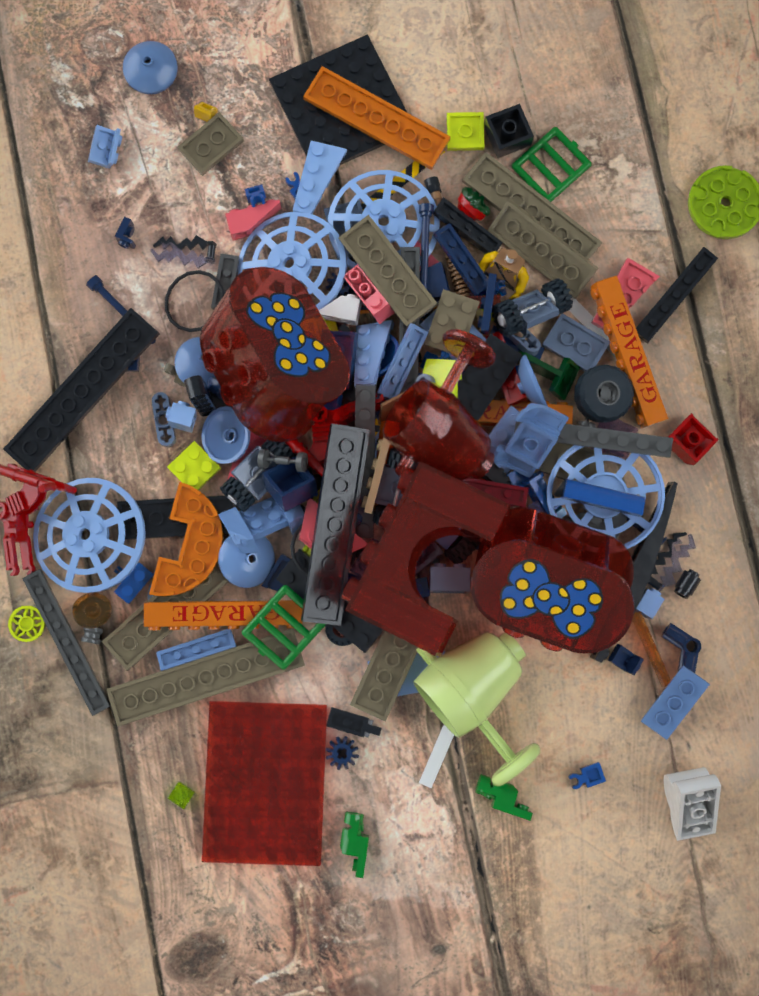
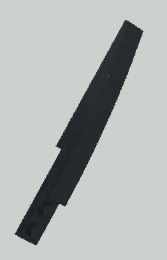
M675 481L668 482L665 487L664 509L660 520L654 530L636 545L617 584L624 589L590 655V658L600 663L607 659L610 653L609 647L618 637V629L627 630L644 593L670 517L678 485ZM656 505V507H655V509H654V511H653V513H652V515H651V517H650V519H649V521H648L649 523L651 522V520H652V518H653V516H654V513H655V511H656L657 505Z

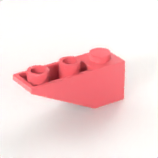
M271 199L267 200L265 204H255V207L249 205L245 209H233L226 213L232 240L249 237L260 224L272 218L282 209L280 200Z
M358 264L345 273L344 279L379 325L394 314L389 303Z

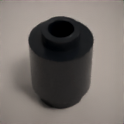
M691 569L689 571L684 570L675 585L674 592L682 598L688 599L689 596L693 595L701 581L699 574Z

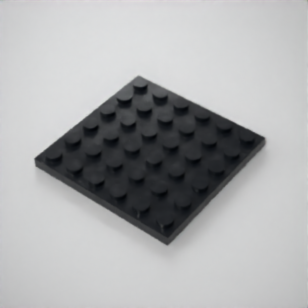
M368 34L269 78V83L306 157L311 141L347 149V153L340 162V165L385 145L303 99L304 94L322 66L407 112Z

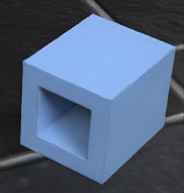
M653 588L650 590L645 589L636 612L649 620L653 619L664 601V598L660 596L661 593Z

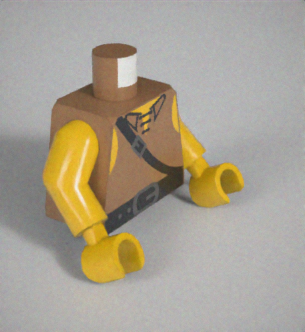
M501 248L499 252L493 251L484 255L478 264L484 274L488 277L489 273L497 274V282L513 291L516 290L509 299L513 300V298L520 297L529 280V275L525 268V260L518 256L517 251Z

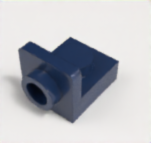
M125 216L115 234V238L121 247L135 249L134 241L128 238L133 235L135 227L132 220Z

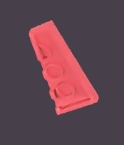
M627 258L617 277L629 309L660 276ZM596 313L591 323L603 330L604 323L602 318Z

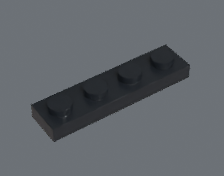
M443 197L436 206L433 215L446 225L450 223L459 235L484 254L498 251L503 242Z

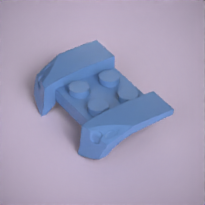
M530 403L518 413L515 421L521 422L506 446L498 445L492 462L508 467L530 478L534 471L540 468L557 442L560 431L569 417L548 406Z
M270 497L250 506L245 512L242 510L238 511L234 507L218 515L232 540L242 553H258L255 540L289 526L293 535L303 522L304 512L301 505L284 512L273 497Z

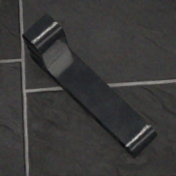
M192 376L184 380L189 399L202 417L209 416L212 411L219 407H237L254 400L248 381L241 382L242 386L237 392L238 399L233 402H225L209 390L202 376Z

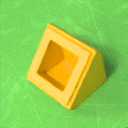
M204 102L194 106L195 117L206 122L218 112L216 107Z

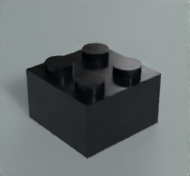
M520 104L485 117L484 128L497 158L532 146L534 135Z

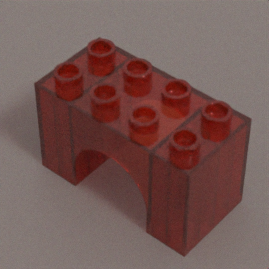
M420 461L416 470L406 467L401 475L397 489L401 490V495L403 496L397 507L389 503L384 509L378 525L383 527L385 532L379 543L370 540L366 545L360 562L365 564L367 568L361 580L351 577L341 599L349 602L345 611L434 656L441 657L458 620L431 607L420 595L415 578L419 557L431 543L446 536L467 537L494 550L511 516L510 504Z

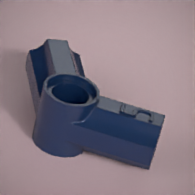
M669 623L661 637L681 649L677 672L684 665L695 673L698 655L701 650L700 641L674 624ZM692 640L695 643V648L693 651H688L686 645Z

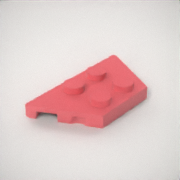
M312 499L307 500L299 540L310 549H312L318 504ZM354 534L352 553L364 549L368 545L357 534Z

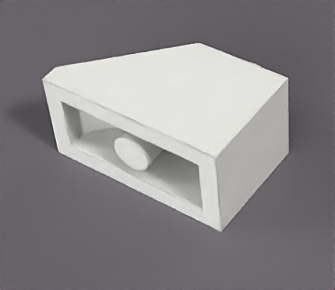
M347 294V296H340L320 309L318 314L320 319L357 326L362 303L358 296Z

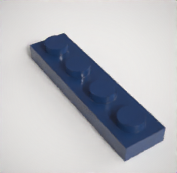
M449 223L436 231L433 236L476 297L485 291L483 290L484 280L488 278Z

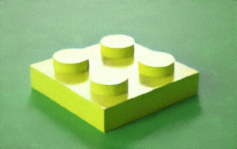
M484 112L447 113V135L451 136L447 144V151L484 150Z
M195 441L167 466L182 483L188 484L197 490H200L221 470V467L209 458L208 454Z

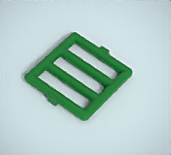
M553 127L512 163L511 167L530 187L552 202L592 166V162L578 149L579 145L574 140L571 142L558 127ZM554 136L582 163L576 171L547 143ZM543 148L569 175L566 180L561 183L534 155L539 149ZM527 160L556 187L549 195L521 167Z
M283 585L242 630V635L258 648V652L263 657L266 655L282 670H285L326 626V624L317 623L309 631L278 604L287 595L303 609L304 600L288 585ZM272 609L304 636L297 646L265 619V616ZM258 624L263 626L291 651L284 660L252 633Z

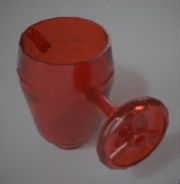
M450 329L443 334L442 340L445 348L457 359L442 386L426 379L415 382L399 397L384 423V438L403 456L394 471L403 478H405L411 465L415 462L459 481L468 479L471 476L479 479L489 471L494 462L495 456L490 451L491 439L489 434L452 391L467 364L478 368H488L494 365L496 355L492 348L476 335L459 329Z

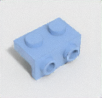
M96 125L88 162L108 169L113 164H116L119 153H116L117 146L120 147L122 142L121 129L117 128L114 131Z

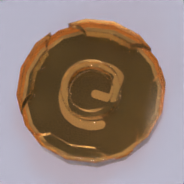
M100 593L84 594L75 601L72 607L75 622L84 628H96L105 624L112 613L110 600Z

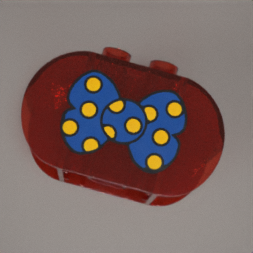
M255 267L241 272L233 280L202 327L200 347L203 353V364L208 372L215 375L221 387V397L224 403L232 407L239 421L248 430L264 439L275 442H289L302 437L314 425L312 419L316 417L315 415L326 403L338 398L349 383L350 369L348 362L310 294L302 283L284 271L269 267Z
M517 507L497 515L484 530L471 577V593L475 605L482 615L493 624L502 627L503 631L509 636L523 638L526 635L540 640V643L545 648L555 652L565 649L574 653H595L615 645L624 637L631 625L634 615V600L630 589L634 578V565L626 546L610 535L536 509Z

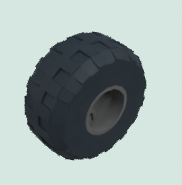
M599 365L592 367L579 377L575 385L574 400L577 408L584 417L593 422L607 423L615 421L624 416L633 403L634 391L632 382L628 375L616 366Z

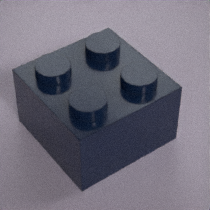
M290 463V465L279 464L262 473L265 489L284 512L318 495L316 479L308 470L298 472L295 463Z

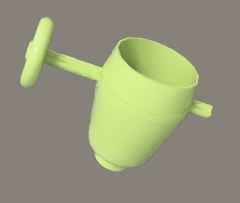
M486 632L440 655L438 658L426 643H423L416 649L428 666L413 683L435 715L458 738L478 727L506 761L492 776V783L495 786H502L512 780L538 757L541 751L536 743L526 746L515 754L487 720L522 674L519 661L526 654L513 636L508 632H504L501 636L497 637L492 633Z

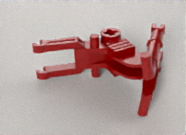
M383 394L380 395L379 399H376L375 412L379 411L380 404L385 402ZM355 401L335 410H327L322 405L312 407L310 418L314 421V425H312L313 444L309 450L284 425H279L282 429L281 432L274 430V433L293 450L294 454L299 452L307 453L308 465L322 477L330 424L347 426L354 421Z
M8 463L7 466L0 464L1 476L10 478L15 482L24 483L20 491L5 498L6 502L0 501V509L3 508V511L0 512V520L4 526L3 546L6 570H13L10 576H17L20 572L15 543H19L22 569H29L27 575L36 571L33 562L31 539L28 535V528H33L34 522L29 521V514L39 510L38 507L45 500L47 491L59 490L75 494L77 489L54 478L36 473L32 469L27 470L12 463Z

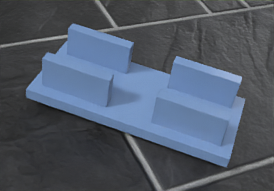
M683 665L641 719V722L667 740L710 684Z

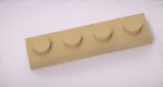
M384 436L383 440H378L376 450L380 452L378 459L374 458L371 468L375 472L373 478L369 477L366 488L370 489L369 495L364 496L361 506L365 508L364 512L372 514L391 441V437Z

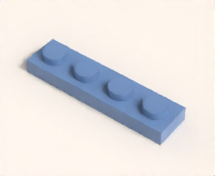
M413 323L409 324L377 391L378 394H383L387 399L399 395L429 332Z
M226 629L158 651L156 655L160 669L163 671L237 646L232 629Z

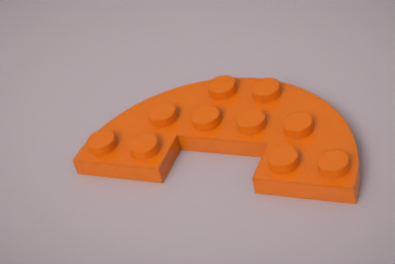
M179 482L169 518L173 521L188 524L179 559L175 561L159 557L149 595L166 597L188 592L206 580L218 563L219 551L223 544V528L218 512L205 495L194 487Z

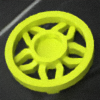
M21 606L10 615L8 628L15 639L22 642H31L42 635L45 629V622L36 607ZM25 609L23 617L22 615H16L19 611ZM34 611H36L40 617L33 618ZM14 617L20 618L19 622ZM35 620H41L40 623L35 624ZM13 622H14L16 625H18V627L16 628L15 632H14L13 626H12V623H13ZM41 625V628L37 633V629H35L34 627H38ZM31 630L34 631L35 636L30 633ZM25 633H27V635H28L30 638H29V639H23V638H20V637L23 636V635H25Z

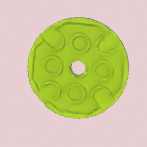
M728 165L713 167L702 173L694 182L688 196V209L693 222L701 231L718 239H734L743 236L759 221L758 182L745 170L741 171ZM721 199H728L730 206L721 205Z

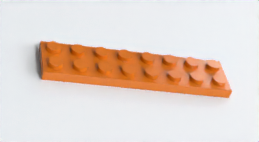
M323 66L303 96L305 101L430 170L434 168L451 136Z

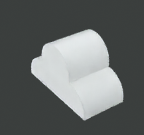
M705 767L664 775V790L670 807L671 822L677 841L716 833L721 784L715 774L710 775Z

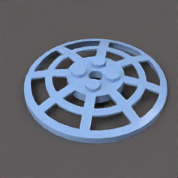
M392 170L370 171L358 175L340 189L330 206L328 223L333 227V221H344L345 231H348L351 228L350 221L359 222L369 214L390 243L396 241L400 248L414 247L422 233V217L419 214V204L417 201L426 196L429 203L434 205V210L436 204L429 191L411 176ZM386 175L385 184L371 185L363 190L356 184L357 181L369 176ZM393 176L412 182L420 191L411 195L405 189L392 185ZM350 187L356 195L350 201L346 212L334 213L339 199ZM384 189L383 199L372 201L367 195L371 191ZM391 190L401 193L407 199L400 204L390 200ZM361 199L366 205L363 213L351 214L354 205ZM411 205L415 208L417 221L406 219L404 210ZM434 216V225L430 224L429 232L433 234L440 229V219ZM380 218H387L389 223L385 226L380 225L378 222ZM406 227L416 229L414 237L408 244L402 238ZM329 233L332 247L340 259L337 243L332 234ZM433 235L429 243L428 258L433 252L435 245L437 243V240ZM347 257V267L352 269L357 264Z
M287 212L264 221L249 235L239 255L238 280L244 297L248 302L264 294L270 298L273 292L268 289L274 282L284 286V293L291 295V286H296L303 282L308 289L292 296L302 300L313 293L320 302L305 310L304 319L318 314L320 309L337 297L345 280L347 254L344 245L338 239L340 237L339 234L324 219L309 213ZM290 217L288 226L278 228L268 235L262 230L277 220ZM298 217L310 218L322 224L324 228L314 233L305 227L296 226ZM295 231L305 233L311 238L304 244L294 241ZM287 232V241L281 242L278 245L271 239L280 233ZM329 233L332 234L337 243L340 260L328 259L327 249L321 239ZM257 235L262 241L257 246L252 261L243 262L248 246ZM317 243L321 250L322 259L312 258L308 249ZM266 244L272 251L268 259L258 260L259 254ZM288 260H294V265L292 267H285V264ZM312 266H319L321 271L313 283L308 276L311 273ZM267 267L270 276L262 284L257 268ZM328 267L339 268L336 282L331 291L325 296L318 287L323 282ZM252 269L253 279L258 286V290L252 297L244 284L242 270Z
M572 446L558 459L548 479L546 491L547 505L556 527L570 542L592 552L614 553L626 550L640 543L654 530L664 509L665 487L657 464L650 455L631 453L625 461L616 456L602 455V449L594 448V456L583 460L574 468L565 460L584 446ZM639 456L650 467L656 484L644 485L640 474L632 466ZM603 461L615 462L622 466L616 474L605 472ZM595 462L596 474L587 478L579 472L586 465ZM560 467L569 474L567 479L573 480L575 478L579 482L634 495L639 494V496L645 497V500L646 493L658 491L657 508L651 522L649 523L640 516L622 513L630 520L614 529L612 517L620 512L583 504L587 513L580 520L571 507V504L578 502L565 500L562 497L552 498L553 483ZM627 471H630L634 476L638 487L627 488L622 480ZM565 505L569 516L577 524L571 534L560 523L554 506ZM593 516L603 518L606 530L595 529L587 524ZM634 523L645 529L633 540L617 546L615 534L627 530ZM583 530L594 535L607 536L609 547L592 546L581 542L577 538Z
M83 478L66 484L71 486L85 483L103 485L98 495L83 494L75 496V494L66 492L68 500L62 503L51 517L44 514L52 500L62 492L56 490L48 497L37 515L34 525L33 543L37 560L42 570L51 580L71 591L95 593L114 587L130 575L142 555L146 531L142 512L137 502L125 489L104 479ZM111 488L123 496L132 510L120 514L115 505L105 499L109 489ZM81 500H94L90 511H80L77 502ZM104 504L114 514V517L105 520L97 514L101 505ZM70 505L73 515L66 522L58 520L57 518L61 512ZM135 517L137 524L135 549L124 545V521ZM42 521L49 524L47 530L49 548L40 553L38 533ZM118 524V542L109 539V527ZM54 526L63 530V540L56 544L53 543ZM85 529H88L90 531V536L88 539L84 540L82 538V532ZM105 547L114 549L111 556L104 563H101L98 554ZM66 548L72 553L69 565L59 557L58 551ZM121 552L132 556L125 568L110 580L105 569L114 563ZM52 555L54 560L63 569L67 570L65 582L51 573L45 565L44 559ZM80 557L90 558L94 567L78 569L77 565ZM97 573L102 581V584L90 587L72 585L75 574L91 575Z

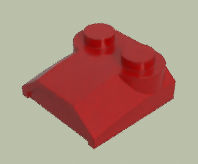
M692 413L668 436L673 438L672 451L684 463L693 466L719 440Z

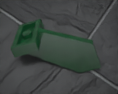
M519 352L522 356L527 355L534 373L553 381L549 391L559 400H565L580 367L570 358L564 357L559 369L526 352Z

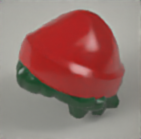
M469 187L462 189L458 197V209L474 221H482L486 216L490 215L491 211L484 203V196H479L477 191H473Z

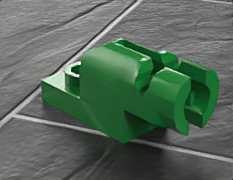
M480 774L475 792L489 800L493 799L492 808L531 821L533 813L528 810V806L520 803L514 806L518 790L512 784L506 783L502 786L490 785L491 778Z
M346 811L344 823L349 824L350 827L342 829L340 848L342 854L358 857V859H354L352 871H356L355 877L363 878L369 835L362 834L364 832V814Z

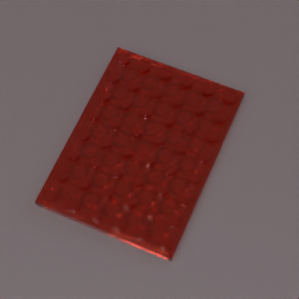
M232 701L209 702L202 862L321 866L327 705Z

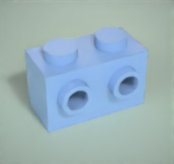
M183 401L173 402L172 407L168 406L165 416L169 426L192 433L197 418L196 408L189 407L190 404Z

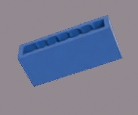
M566 479L562 499L638 517L643 515L645 497L570 479Z

